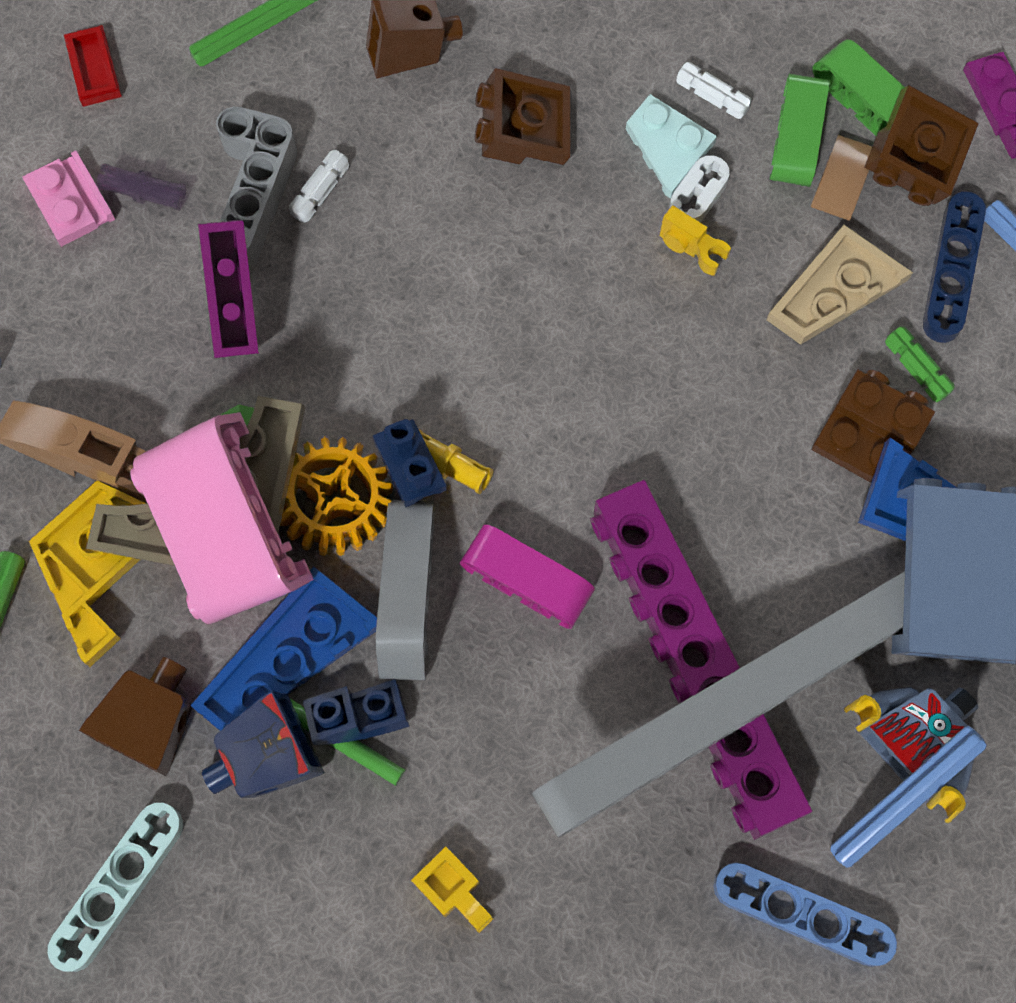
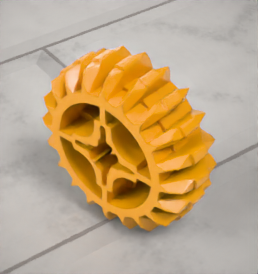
M324 436L321 439V449L316 450L313 444L307 441L304 444L305 456L303 457L296 452L280 526L291 525L287 531V537L290 540L297 539L303 534L302 548L305 551L309 550L314 542L319 543V554L322 556L327 554L328 545H336L337 554L339 556L345 555V543L350 542L352 547L359 551L363 546L360 535L374 541L377 538V531L374 526L386 527L387 517L383 513L387 512L388 503H391L387 496L392 494L393 485L383 481L388 475L386 467L374 468L378 460V456L375 453L368 454L364 458L362 457L363 445L361 443H357L352 450L346 449L347 441L342 437L338 440V447H330V441ZM324 468H337L330 475L322 476L314 473ZM353 474L358 476L367 487L370 496L369 504L360 501V495L350 489L349 486ZM341 484L340 498L335 497L332 502H328L325 508V495L331 496L334 491L338 490ZM298 488L307 492V497L316 503L315 515L312 520L301 511L295 497ZM344 516L352 520L354 517H358L356 520L345 525L328 526L330 521L336 517Z

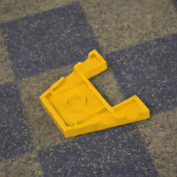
M98 480L29 541L50 591L54 594L65 625L74 639L79 657L88 667L97 662L121 639L90 606L140 561V559L86 548L96 504L112 506L146 504Z

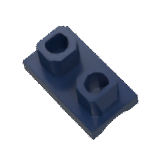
M403 419L386 426L384 431L372 435L373 442L405 508L427 496L446 491V483L414 419Z

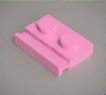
M76 150L71 152V157L63 161L57 159L22 177L61 247L97 229L98 226L115 220Z

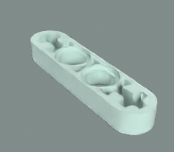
M153 803L140 812L51 937L47 954L55 968L64 972H78L85 969L97 956L179 839L183 831V820L181 814L174 807L166 803ZM167 812L170 816L166 822L171 829L167 835L160 832L157 833L150 842V845L158 848L153 856L147 848L133 842L138 835L146 841L154 829L149 823L150 819L154 815L162 818ZM138 852L143 857L144 869L137 878L126 880L120 874L119 864L126 854ZM108 893L114 899L115 910L107 920L96 921L90 913L91 902L97 895ZM79 918L86 926L100 931L96 938L88 933L82 938L78 945V948L83 952L80 959L69 958L66 962L63 960L66 954V950L62 947L63 941L65 939L74 941L83 931V928L75 926Z

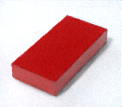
M103 25L64 34L82 106L85 107L122 97Z

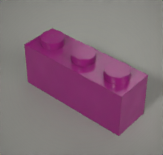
M243 220L198 223L214 358L259 354Z

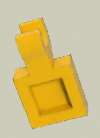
M674 205L664 215L659 236L663 238L664 243L676 253L685 252L693 258L697 255L699 267L706 274L714 276L719 266L717 262L709 258V255L717 254L726 260L731 251V247L726 242L706 234L707 226Z
M446 846L411 880L445 918L457 908L479 933L493 920L486 909L470 894L480 882Z

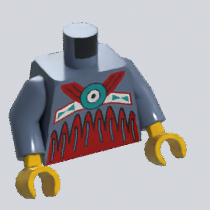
M911 687L878 691L870 696H860L847 705L844 711L847 713L852 710L860 716L861 724L855 727L856 730L860 732L861 736L904 781L960 730L968 726L964 721L978 709V704L969 692L960 687L953 691L945 700L932 688L919 693ZM974 760L938 790L926 804L930 810L937 804L941 805L947 812V818L944 820L946 823H950L965 809L964 795L969 785Z

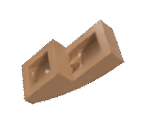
M838 135L812 201V208L850 221L869 172L864 167L872 146Z

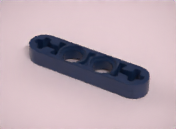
M972 192L955 194L949 201L943 215L923 317L925 334L930 339L940 343L953 341L959 335L966 322L986 215V205L983 199ZM961 206L968 207V214H970L965 228L958 227L962 212L959 210ZM951 241L963 243L968 249V255L964 257L952 255L947 248V243ZM944 277L956 279L961 285V292L956 294L945 292L940 285V279ZM944 305H951L947 317V322L950 323L948 329L940 328L941 323L937 320L944 310Z

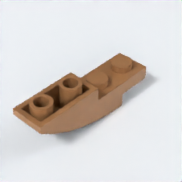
M13 400L0 422V444L73 477L78 472L147 503L144 494L135 488L130 475L131 469L134 468V458L146 452L136 446V439L66 412Z

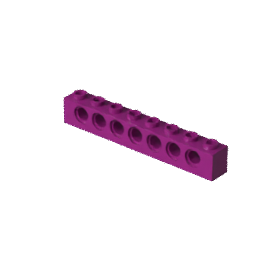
M645 479L596 500L594 517L590 518L593 531L600 542L607 540L614 556L609 557L613 572L619 582L627 581L633 593V596L629 597L633 613L639 622L646 620L652 631L653 636L649 637V644L658 662L666 661L674 676L669 679V684L678 703L684 702L740 669ZM628 530H636L644 536L645 542L640 545H631L624 540L622 534ZM647 569H656L663 574L665 582L660 585H651L643 579L642 572ZM669 608L679 610L685 618V623L680 626L669 625L664 621L662 611ZM690 648L700 651L705 658V665L697 668L689 666L683 660L682 652ZM764 714L736 730L746 740L747 747L745 752L737 753L731 751L726 746L724 738L709 747L715 762L710 764L713 776L722 790L729 788L737 804L731 807L734 819L743 833L750 831L754 840L813 812ZM756 773L766 780L768 785L766 796H755L747 789V774Z

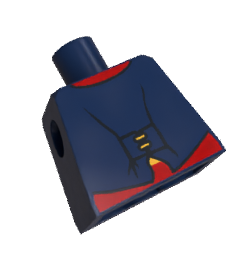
M271 691L214 736V744L221 759L202 770L204 782L213 794H217L234 785L237 794L241 798L259 797L325 773L288 694Z

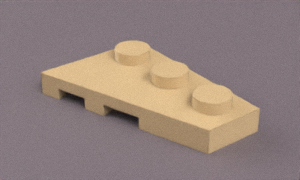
M843 225L769 312L767 321L801 345L907 282L913 272Z

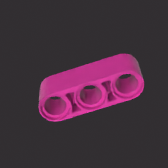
M484 524L460 561V565L468 573L473 574L475 571L484 576L482 581L510 597L514 593L522 598L520 603L548 619L551 616L561 621L559 625L567 629L573 628L595 591L592 584L580 575L490 525Z

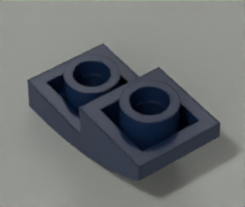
M395 679L352 694L348 687L345 686L303 700L311 741L314 745L356 741L410 727L401 691Z

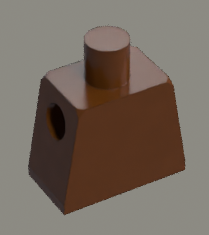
M371 0L366 49L376 79L436 64L439 62L442 42L462 39L463 30L460 17L458 15L441 17L435 0Z
M162 657L150 680L131 670L126 671L85 720L79 731L89 738L166 777L170 771L192 710L191 703L183 696L175 693L187 669L169 658Z

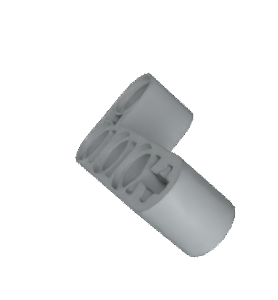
M233 106L226 108L219 114L216 120V127L224 151L228 156L242 160L243 163L220 222L243 220L249 271H251L258 261L297 158V147L291 125L287 120L278 116ZM243 132V133L240 134V135H236V136L234 135L235 133ZM276 142H283V143H281L280 145H276V146H273V145H272L273 143H276ZM269 176L267 180L257 181L261 177ZM257 211L253 216H243L247 212Z
M391 500V503H388L376 626V655L379 679L426 680L425 655H428L427 620L434 534V501H417L406 508L402 500Z

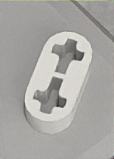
M704 156L697 160L674 191L669 209L674 205L681 210L682 203L687 204L694 195L697 197L695 209L691 208L685 213L701 222L726 188L730 175L727 163L717 156ZM711 170L715 171L717 177L710 179L705 187L702 186L703 175L710 173Z

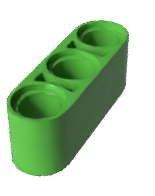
M848 39L843 40L819 59L812 69L814 78L830 80L828 92L846 109H853L857 113L855 117L875 136L887 126L900 91L905 88L864 49Z
M788 74L783 94L785 99L781 106L777 129L779 134L775 141L771 164L773 169L769 180L807 187L811 186L817 165L830 80Z

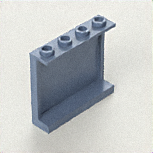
M915 479L914 485L897 491V498L907 499L903 634L892 636L891 654L1016 664V487L1001 488V492L986 491V485L981 483H960L957 485V488L942 487V481L938 479Z

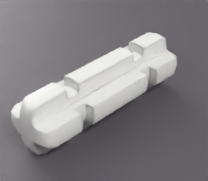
M686 62L677 75L676 81L678 84L688 90L693 87L696 89L694 91L696 95L720 109L725 106L728 108L726 112L737 119H741L747 113L752 101L749 96L740 91H737L735 94L732 92V86L708 72L701 74V68L691 62Z
M332 150L322 161L325 165L318 166L300 190L303 193L302 196L297 195L290 203V214L295 219L303 223L308 222L316 212L314 207H319L338 183L336 180L337 176L341 178L349 168L348 158L337 150Z

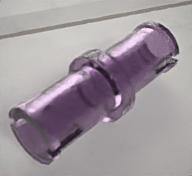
M107 163L101 166L100 171L105 172V175L98 174V189L130 196L136 203L144 204L145 201L171 207L178 211L181 210L183 202H180L179 199H185V184L152 177L151 173L145 170H140L136 173L110 166Z

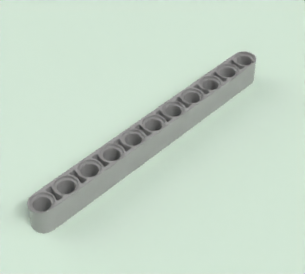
M905 571L536 789L532 795L557 837L559 838L903 630Z

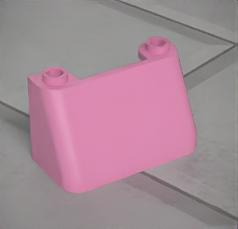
M240 412L213 417L134 458V468L130 471L132 482L135 488L144 494L186 589L188 609L195 619H201L206 624H213L279 598L314 580L305 559L293 562L286 555V552L292 550L290 542L281 543L245 459L250 457L251 453L248 448L240 449L239 439L249 434Z

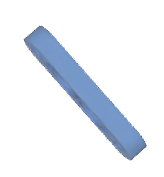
M728 864L719 870L715 876L713 885L715 895L727 907L834 953L871 967L888 963L896 953L897 942L895 934L890 927L876 919L746 864ZM737 872L744 875L742 883L754 890L759 889V880L765 882L767 887L759 897L758 910L750 907V904L755 899L753 896L740 893L735 899L729 896L730 888L723 884L724 878H733ZM775 891H784L793 899L794 910L787 919L776 918L769 911L768 900ZM821 910L831 911L838 918L839 931L831 939L821 937L814 928V917ZM850 919L858 923L854 927L853 932L868 936L872 935L874 930L879 933L878 941L885 945L884 951L874 952L869 957L866 955L867 946L854 939L849 940V949L843 947L842 943L850 933Z

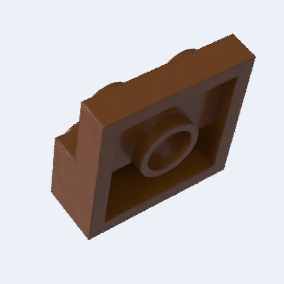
M495 68L487 81L480 83L475 98L476 107L483 108V118H480L476 125L474 137L476 143L482 144V156L519 165L526 157L564 165L570 158V86Z
M908 85L900 91L887 126L878 132L864 168L874 172L873 180L876 183L885 187L898 185L909 191L908 198L915 204L922 206L935 205L951 196L979 123Z
M857 369L811 450L871 483L885 442L892 438L904 446L903 451L911 455L936 411L928 407L929 401L920 393L906 391L903 394L890 387V380L881 372L868 370L864 373Z

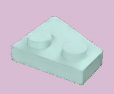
M651 94L626 123V131L634 144L641 149L644 161L649 169H653L662 184L664 194L670 199L695 162L709 152L717 138L716 135Z

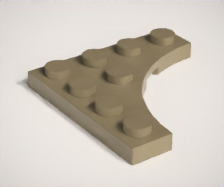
M258 396L253 414L247 425L249 434L240 438L239 446L240 449L248 448L251 456L245 459L278 533L306 407L300 403ZM148 503L132 506L96 504L87 549L175 566Z

